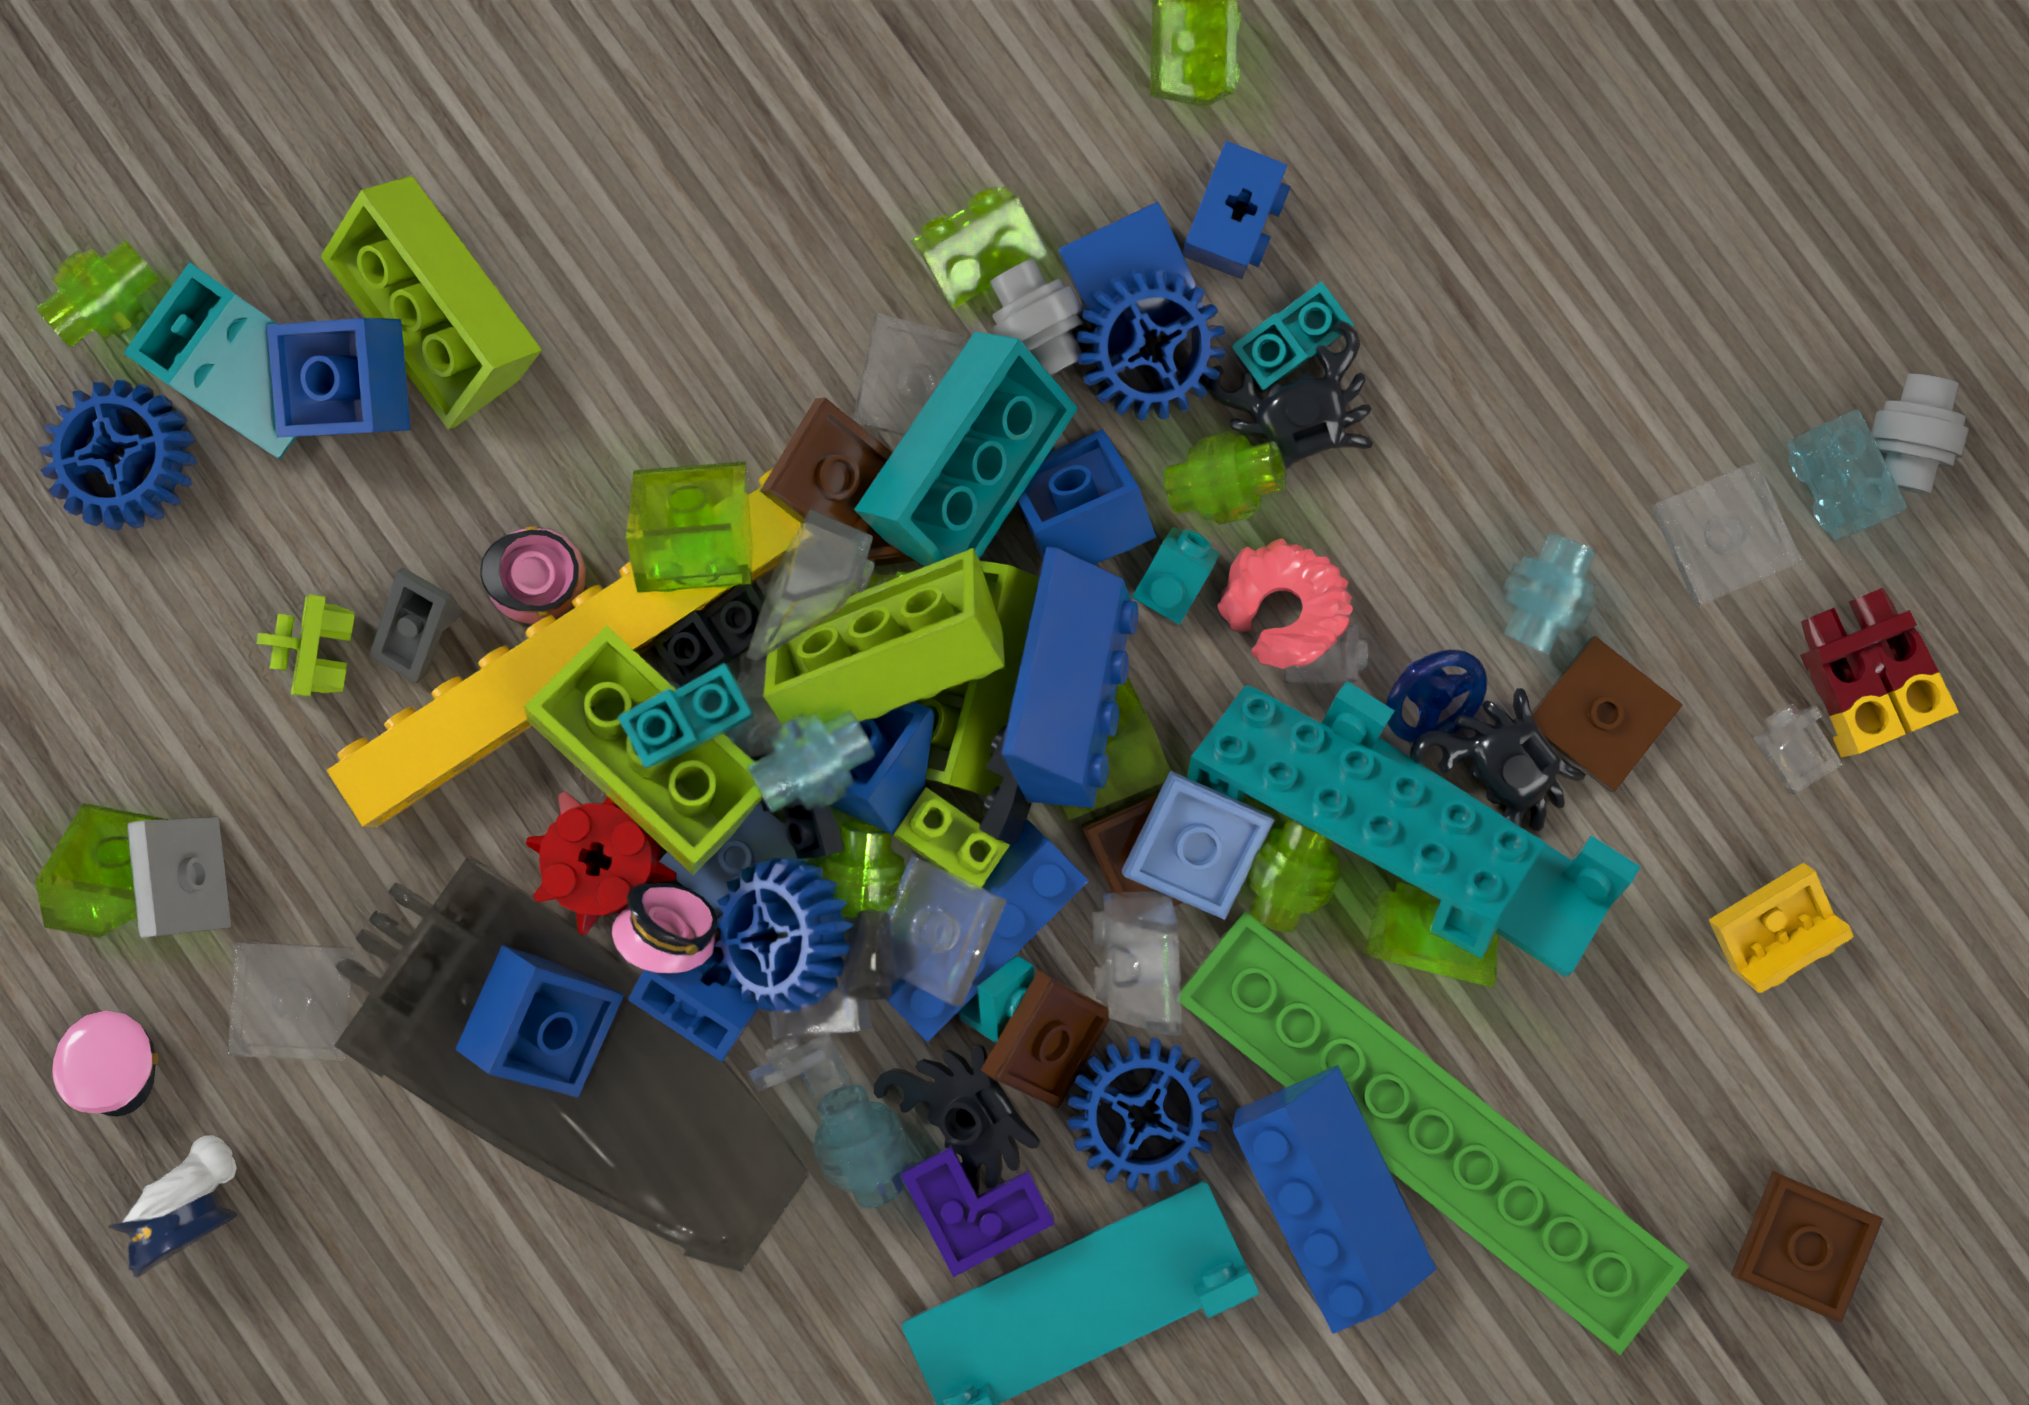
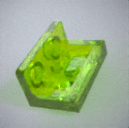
M1153 0L1150 97L1208 107L1234 93L1240 72L1239 62L1236 59V35L1240 25L1241 12L1237 5V0Z
M990 187L978 192L969 199V207L952 217L942 215L932 219L921 228V235L911 241L916 252L924 259L945 301L952 309L992 287L990 281L1003 272L1026 260L1034 258L1036 261L1047 254L1018 196L1006 187L1000 189Z

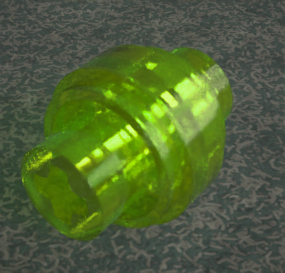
M126 240L102 258L92 248H89L83 254L77 250L56 266L59 272L50 278L60 290L35 309L70 348L94 330L104 340L113 334L119 338L140 321L136 316L145 310L136 298L160 279Z
M1228 431L1200 438L1197 445L1190 447L1186 462L1166 466L1164 470V487L1167 500L1174 513L1182 514L1198 510L1204 520L1208 522L1214 521L1219 525L1249 519L1252 512L1260 509L1263 495L1284 491L1286 487V470L1282 454L1275 442L1251 446L1244 435H1235Z
M1287 817L1283 829H1271L1261 849L1257 850L1247 877L1250 888L1256 893L1249 909L1252 917L1271 929L1281 932H1292L1296 930L1303 913L1317 912L1321 906L1328 904L1341 875L1338 868L1339 859L1330 849L1333 841L1290 817Z
M861 820L848 821L842 824L841 838L845 850L825 856V859L820 861L819 868H822L823 880L828 879L829 881L837 882L833 896L834 899L839 898L848 902L841 911L842 918L854 925L845 932V940L853 943L878 942L883 939L885 917L899 912L900 904L906 901L909 870L904 866V858L891 851L892 834Z

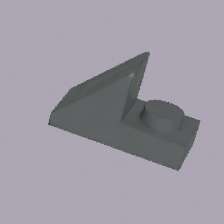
M402 567L396 573L369 656L411 681L418 683L429 671L442 632L462 615L463 609L451 594Z

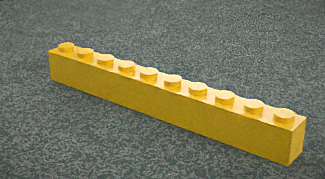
M773 468L758 480L761 485L760 488L742 498L740 493L734 494L712 509L714 518L697 529L694 524H688L671 534L665 540L668 548L649 559L647 554H643L625 564L618 571L622 578L605 589L598 584L579 594L572 600L575 608L556 620L554 615H550L530 626L525 631L528 639L513 649L509 650L507 645L488 653L478 662L481 669L464 681L460 676H456L439 685L431 692L434 700L418 711L414 707H408L390 717L384 723L387 731L369 742L364 737L337 753L340 761L326 771L361 826L379 827L532 727L527 721L524 705L606 625L640 656L654 647L653 640L694 610L704 611L746 579L757 580L818 540V536L760 492Z

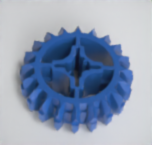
M1136 269L1131 272L1132 289H1128L1126 283L1120 277H1114L1110 280L1111 288L1116 295L1114 299H1111L1102 291H1096L1093 294L1095 302L1104 308L1100 315L1086 309L1082 311L1081 318L1095 323L1093 333L1077 331L1075 334L1077 341L1092 343V351L1079 354L1077 363L1086 365L1095 363L1096 368L1087 372L1083 376V381L1090 386L1104 380L1105 383L1096 395V398L1102 403L1109 401L1118 393L1114 404L1115 412L1124 415L1129 410L1133 401H1135V418L1146 420L1151 404H1153L1157 417L1167 419L1170 414L1169 400L1173 401L1178 410L1186 412L1190 409L1189 401L1185 395L1186 391L1189 390L1199 398H1204L1207 395L1205 387L1198 380L1201 375L1213 380L1218 378L1219 371L1206 365L1209 356L1218 359L1224 358L1225 349L1210 346V338L1221 337L1225 334V330L1220 325H1206L1205 321L1218 313L1216 305L1208 304L1197 309L1196 306L1204 297V289L1196 286L1189 290L1185 296L1183 295L1187 285L1186 276L1177 274L1171 280L1168 288H1166V271L1164 269H1154L1151 275L1150 286H1148L1143 271ZM1147 298H1161L1174 305L1183 316L1175 321L1169 320L1163 324L1156 325L1147 313L1142 312L1137 301ZM1123 311L1125 315L1123 320L1128 329V338L1125 344L1114 352L1115 355L1109 358V333L1115 320ZM1143 329H1147L1150 335H1165L1161 337L1162 341L1155 345L1158 361L1153 360L1152 355L1142 353L1141 356L1136 355L1139 352V348L1145 344V338L1143 337L1145 332ZM1191 332L1192 345L1190 356L1185 368L1177 377L1175 372L1178 370L1173 361V351L1179 342L1187 338L1186 334ZM1142 364L1147 365L1152 374L1159 378L1163 387L1153 390L1132 389L1116 374L1126 368L1131 370Z
M116 380L112 389L103 382H93L92 397L81 390L72 391L73 400L76 405L73 409L65 405L55 406L58 415L63 420L59 426L55 424L44 425L45 431L55 436L53 444H45L38 448L41 454L53 458V462L44 466L40 471L44 477L56 479V482L48 491L55 498L66 499L63 506L65 511L75 516L83 513L82 519L85 523L98 526L104 522L106 528L118 531L122 529L125 521L128 526L136 529L144 527L145 514L155 520L164 518V511L161 506L162 501L174 506L181 504L179 496L173 490L177 484L184 487L192 485L191 478L181 474L183 466L195 465L198 462L195 456L183 452V449L193 444L196 440L193 434L187 431H180L188 420L184 414L178 411L170 412L173 404L169 398L161 394L154 397V390L144 384H139L133 389L131 383L125 380ZM121 415H141L151 428L153 436L147 438L138 434L132 436L130 427L123 424ZM94 431L92 441L85 447L89 436ZM123 446L127 448L125 449L124 456H117L121 461L117 465L111 463L114 453L119 454L117 449ZM154 462L149 475L143 481L145 469ZM92 472L99 476L105 475L107 484L114 486L116 497L101 498L91 488L85 474Z
M780 857L764 859L763 862L751 864L747 868L741 869L739 877H735V879L727 882L729 894L717 900L723 915L717 918L716 926L720 929V939L714 943V946L721 948L724 955L718 967L730 969L731 976L728 986L742 987L743 1001L757 1002L760 1010H777L778 1012L784 1011L789 1013L799 1011L804 1007L814 1006L824 1000V994H830L832 990L839 988L836 977L849 970L842 955L854 949L845 940V932L854 924L843 920L841 911L848 902L839 898L834 899L833 896L837 882L829 881L828 879L823 880L822 868L812 865L807 866L805 860L797 858L781 860ZM787 932L788 936L779 938L777 933Z
M1129 1037L1127 1045L1130 1055L1121 1057L1117 1046L1114 1043H1110L1106 1046L1107 1053L1113 1061L1105 1067L1101 1060L1094 1055L1088 1059L1090 1067L1098 1074L1094 1080L1084 1074H1077L1075 1083L1087 1090L1088 1093L1087 1096L1077 1094L1069 1096V1106L1083 1109L1084 1115L1069 1118L1068 1127L1072 1130L1087 1129L1088 1133L1078 1137L1074 1141V1146L1077 1151H1085L1093 1146L1096 1148L1087 1160V1166L1091 1170L1098 1168L1105 1160L1110 1163L1104 1176L1107 1182L1114 1183L1122 1169L1127 1171L1126 1187L1128 1190L1134 1191L1136 1189L1139 1174H1147L1149 1188L1151 1191L1159 1189L1160 1184L1157 1172L1166 1170L1169 1180L1175 1185L1181 1182V1178L1174 1165L1181 1160L1193 1172L1199 1168L1198 1162L1189 1152L1193 1147L1203 1153L1208 1154L1213 1148L1211 1143L1200 1137L1199 1134L1201 1130L1217 1132L1219 1130V1123L1212 1118L1203 1117V1112L1214 1111L1220 1105L1216 1097L1200 1098L1199 1094L1208 1090L1213 1085V1081L1209 1076H1201L1194 1081L1191 1080L1190 1077L1200 1067V1062L1195 1057L1188 1059L1181 1067L1177 1065L1182 1054L1181 1046L1173 1044L1164 1058L1159 1056L1161 1051V1040L1159 1038L1152 1037L1150 1039L1147 1054L1140 1053V1044L1136 1037ZM1136 1068L1156 1069L1153 1077L1149 1078L1145 1086L1136 1092H1126L1108 1085L1114 1078L1126 1071ZM1172 1077L1183 1086L1188 1098L1189 1118L1187 1126L1177 1122L1163 1108L1164 1098L1168 1092L1166 1088ZM1153 1098L1156 1103L1151 1107L1154 1114H1158L1160 1121L1168 1126L1157 1121L1144 1120L1140 1127L1136 1126L1134 1129L1131 1123L1135 1120L1133 1113H1129L1127 1106L1119 1100L1130 1106L1135 1104L1142 1107L1147 1100ZM1099 1100L1110 1105L1112 1109L1120 1113L1124 1118L1120 1140L1115 1149L1105 1141L1097 1126ZM1151 1135H1160L1178 1141L1169 1150L1157 1156L1148 1158L1131 1157L1134 1149L1137 1150L1142 1141Z

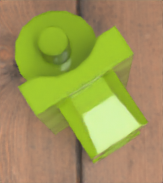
M308 594V597H305L299 638L292 637L295 616L277 614L275 634L257 633V645L272 647L269 669L287 671L289 651H297L290 695L311 697V692H343L347 663L318 659V645L320 637L349 642L351 640L355 612L337 605L326 604L325 596Z
M927 787L892 835L974 893L979 892L1010 846L1006 842L997 840L979 830L980 824Z

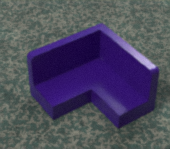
M952 1145L916 1164L912 1161L902 1168L900 1175L953 1277L1055 1224L1054 1213L1049 1204L1046 1205L1029 1170L978 1196Z

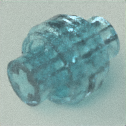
M1549 532L1538 559L1523 555L1520 564L1513 563L1502 589L1507 591L1503 602L1515 607L1503 635L1550 655L1562 628L1576 632L1580 623L1586 624L1597 601V598L1593 596L1597 586L1586 580L1585 577L1597 552L1569 538Z
M851 711L840 715L824 725L815 713L806 718L803 714H800L775 728L777 734L768 738L773 753L747 766V769L772 813L797 799L801 800L807 810L816 805L821 810L847 795L845 789L854 785L849 770L875 757V754L863 729Z
M845 1085L834 1089L826 1094L817 1106L823 1123L815 1133L813 1151L825 1179L834 1184L836 1188L853 1192L858 1205L866 1208L884 1205L896 1198L904 1187L899 1170L907 1158L908 1140L899 1117L885 1104L870 1101L865 1088L861 1085Z

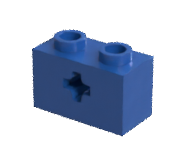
M1225 141L1182 251L1183 256L1241 280L1248 264L1259 268L1271 236L1261 232L1268 213L1279 217L1291 185L1281 182L1288 164ZM1237 203L1247 207L1241 223L1231 219L1232 212L1236 208Z
M714 949L712 955L702 965L689 971L657 973L643 970L628 998V1001L721 1062H723L759 1010L757 1002L743 1001L742 987L728 986L731 971L730 969L718 967L724 956Z

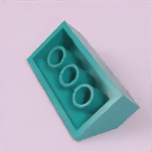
M975 331L854 510L888 544L925 567L972 548L978 558H980L1078 407L1020 339Z

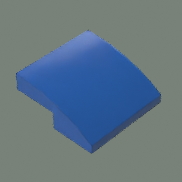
M1159 202L1058 248V255L1082 302V309L1094 311L1099 315L1104 308L1095 302L1093 294L1096 291H1102L1111 299H1114L1116 295L1110 283V280L1114 277H1120L1126 283L1128 289H1132L1130 279L1132 270H1142L1146 276L1147 285L1150 286L1151 275L1154 269H1164L1167 276L1166 288H1168L1171 280L1177 274L1187 277V285L1183 292L1184 296L1189 290L1196 287ZM1147 298L1137 301L1142 312L1147 313L1156 325L1163 324L1169 320L1175 321L1183 316L1174 305L1161 298ZM1202 300L1196 306L1197 309L1204 306ZM1123 311L1117 317L1110 330L1108 355L1120 349L1128 338V329L1123 320L1125 318ZM1088 322L1093 331L1095 323ZM1143 329V331L1145 332L1143 334L1144 338L1151 336L1150 334H1148L1147 329Z

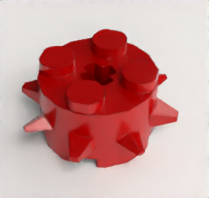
M564 791L558 795L561 814L549 826L546 834L527 837L526 846L540 854L539 870L542 876V884L533 894L536 903L556 899L561 906L576 912L578 933L582 935L588 934L599 916L620 914L627 908V893L634 886L674 882L676 880L677 873L659 862L661 860L659 843L608 796L603 804H582L568 792ZM600 844H603L604 855L612 857V864L610 868H600V873H597L595 871L596 865L590 862V856L592 851H599Z

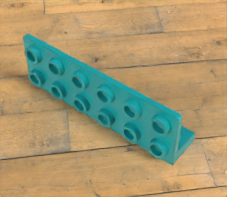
M1345 682L1322 720V724L1332 728L1334 733L1355 745L1362 744L1516 825L1420 763H1415L1408 755L1379 738L1394 710L1352 683ZM1592 835L1572 859L1544 842L1542 852L1504 911L1496 934L1561 976L1568 977L1576 968L1608 910L1631 885L1641 866Z
M1250 685L1245 686L1190 759L1188 779L1240 802H1244L1246 793L1441 899L1430 931L1482 959L1492 943L1504 911L1544 847V841L1370 748L1362 744L1355 745L1334 733L1332 728Z
M1201 1180L904 1320L902 1330L936 1405H999L1201 1308L1204 1309L1207 1318H1210L1260 1293L1238 1250L1208 1183Z

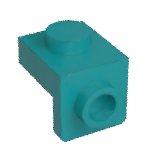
M1172 527L1132 598L1180 625L1213 569L1220 553L1211 548V543L1201 534L1192 530L1182 531Z
M1016 955L978 986V993L959 1010L960 1020L996 1043L1034 979V965Z

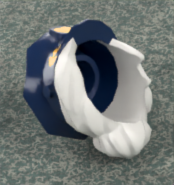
M208 1135L196 1140L191 1146L188 1157L182 1164L158 1181L144 1187L140 1199L123 1222L109 1225V1228L128 1234L131 1240L128 1245L129 1270H132L134 1277H141L151 1268L237 1217V1212L220 1207L213 1193L219 1184L231 1180L235 1176L237 1169L231 1149L220 1138Z

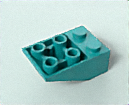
M189 262L123 353L279 460L283 458L297 438H277L267 325L277 323Z

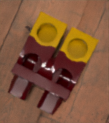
M1883 588L1849 601L1861 630L1854 633L1846 634L1835 608L1801 621L1810 651L1800 654L1806 670H1810L1813 685L1823 700L1837 736H1834L1833 740L1841 758L1860 754L1959 712L1922 637L1914 628L1917 624L1911 611L1908 610L1898 614L1893 602Z

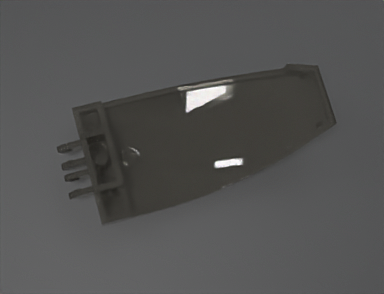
M472 855L465 859L434 905L402 884L395 882L388 891L397 903L405 908H409L423 919L414 932H412L387 913L375 910L371 915L369 922L403 946L401 950H398L369 930L362 929L355 940L361 944V947L390 965L381 978L353 959L346 957L340 959L336 965L338 971L370 994L334 1046L381 1078L384 1075L445 1116L526 1166L623 1219L684 1248V1256L742 1272L809 1175L807 1168L778 1126L726 1061H719L628 1001L632 990L640 978L636 972L589 935L579 934L578 928L541 902L536 903L531 895ZM502 945L551 960L624 994L579 1097L490 1075L455 1050Z

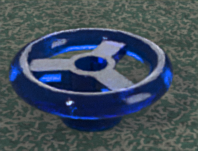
M1449 649L1431 653L1411 663L1393 684L1386 701V706L1394 710L1393 715L1388 721L1391 731L1400 739L1410 743H1414L1417 737L1427 731H1441L1449 734L1459 731L1461 727L1454 723L1455 718L1459 715L1474 717L1484 701L1488 678L1482 662L1469 652ZM1456 666L1465 669L1467 672L1461 675L1446 674L1442 668ZM1469 691L1465 701L1458 710L1447 719L1437 723L1441 711L1449 706L1453 698ZM1406 696L1419 708V720L1416 727L1409 725L1403 718L1402 707Z

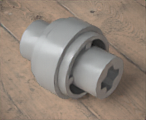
M1034 258L1012 267L990 281L1003 306L1002 309L992 315L997 324L992 328L996 335L1020 339L1050 376L1077 363L1078 355L1083 351L1072 331L1084 324L1079 315L1083 309L1071 286L1065 287L1061 279L1047 284Z
M1907 374L1901 401H1885L1883 410L1876 412L1870 440L1875 442L1872 451L1886 456L1879 484L1903 491L1931 494L1937 468L1953 467L1955 458L1962 457L1969 428L1964 426L1966 416L1953 411L1959 383L1930 375Z

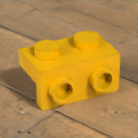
M1804 862L1709 919L1731 970L1758 993L1765 992L1771 987L1782 984L1789 976L1817 959L1830 955L1837 947L1854 937L1850 926L1833 913L1816 871Z

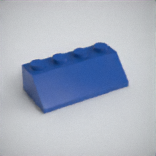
M1046 547L1002 756L1027 802L1094 808L1097 788H1104L1108 779L1109 760L1104 752L1107 737L1114 736L1118 727L1119 708L1117 702H1115L1117 686L1124 685L1127 680L1129 658L1127 651H1125L1127 636L1134 635L1137 629L1138 604L1136 601H1131L1122 578L1059 548Z
M1026 819L1016 844L1006 842L1010 846L978 893H974L940 869L851 958L887 1002L927 1042L978 992L980 984L1003 967L1089 881L1028 819Z
M1339 1065L1236 1109L1232 1130L1332 1334L1386 1312L1436 1270V1264Z

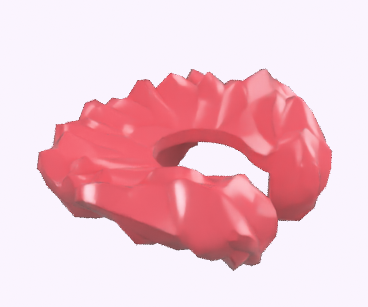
M1283 538L1274 540L1266 547H1261L1255 551L1249 547L1243 548L1230 566L1228 584L1221 590V601L1217 604L1220 614L1229 623L1230 628L1244 633L1254 629L1251 626L1252 619L1258 612L1262 600L1267 595L1276 591H1288L1295 594L1301 600L1303 608L1297 621L1287 627L1271 628L1262 631L1251 651L1252 656L1259 661V664L1281 669L1291 666L1303 667L1309 665L1330 650L1331 645H1334L1337 642V638L1347 630L1350 623L1349 616L1353 611V607L1350 605L1352 596L1346 590L1349 581L1340 575V569L1335 565H1331L1328 557H1319L1311 549L1303 550V547L1297 544H1287Z

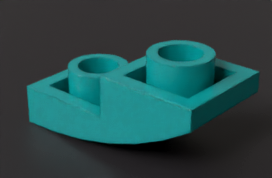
M1321 281L1280 313L1276 314L1275 312L1231 347L1265 391L1316 356L1315 349L1318 345H1325L1327 348L1341 338L1343 335L1334 332V323L1342 320L1349 323L1353 328L1355 325Z
M724 663L675 691L671 689L663 691L618 716V719L644 768L648 769L720 736L754 718L755 714L729 666Z

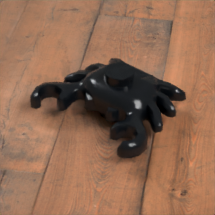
M1339 320L1333 325L1334 332L1340 333L1346 339V347L1343 351L1333 353L1325 345H1318L1315 349L1316 355L1325 369V376L1323 378H1315L1307 372L1299 380L1283 386L1273 384L1268 397L1265 399H1260L1256 395L1253 376L1250 372H1245L1242 375V383L1238 389L1228 391L1222 387L1220 382L1221 376L1224 373L1222 366L1213 367L1219 371V376L1216 380L1209 379L1208 388L1213 398L1225 406L1245 411L1253 415L1255 419L1254 423L1238 418L1231 419V429L1245 436L1266 439L1265 442L1248 446L1245 449V455L1248 457H1265L1280 454L1281 456L1270 466L1265 474V482L1269 485L1275 482L1292 465L1308 456L1331 448H1372L1373 442L1369 437L1345 433L1348 427L1362 421L1372 410L1370 405L1363 404L1350 411H1346L1347 406L1359 395L1366 381L1365 375L1358 373L1346 390L1341 388L1342 378L1356 358L1360 347L1357 331L1347 322Z
M1517 688L1513 695L1515 719H1512L1497 704L1486 700L1482 704L1483 709L1495 721L1494 725L1487 724L1471 716L1459 715L1455 718L1454 723L1458 727L1475 731L1474 736L1465 738L1441 731H1427L1416 738L1410 748V758L1415 763L1423 761L1426 749L1431 746H1439L1442 749L1443 757L1438 767L1443 773L1449 772L1462 758L1470 757L1471 764L1468 773L1473 778L1481 779L1486 786L1487 800L1493 804H1505L1506 809L1502 816L1523 828L1524 814L1531 809L1530 826L1533 831H1540L1544 827L1547 814L1544 799L1546 793L1555 807L1560 809L1565 805L1563 790L1556 780V775L1560 774L1564 778L1575 781L1584 780L1586 775L1580 769L1564 761L1547 741L1533 719L1528 696L1523 688Z
M978 1044L973 1048L972 1067L964 1057L951 1050H947L942 1054L943 1061L947 1066L928 1059L918 1061L915 1068L919 1072L933 1078L935 1082L926 1081L913 1073L898 1068L882 1073L874 1084L875 1096L878 1099L884 1097L888 1093L890 1084L900 1086L904 1092V1100L899 1105L903 1113L909 1112L919 1102L927 1101L931 1108L927 1116L928 1121L941 1130L945 1137V1148L952 1145L956 1154L962 1157L961 1164L977 1195H979L980 1168L982 1164L986 1165L985 1183L988 1188H994L1000 1181L1003 1169L1002 1156L1011 1171L1018 1170L1020 1167L1019 1147L1015 1139L1031 1149L1038 1148L1041 1140L1019 1116L999 1082L981 1071L988 1058L983 1045Z

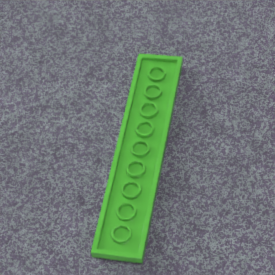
M1243 910L1174 998L1284 1087H1289L1339 1065L1390 1172L1619 1355L1623 1353L1688 1269L1689 1265L1246 911Z

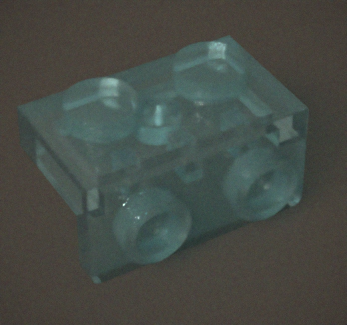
M1852 410L1786 442L1791 451L1788 455L1790 467L1798 480L1803 483L1806 482L1815 500L1813 503L1815 518L1824 531L1831 533L1834 541L1858 533L1906 509V503L1859 410Z

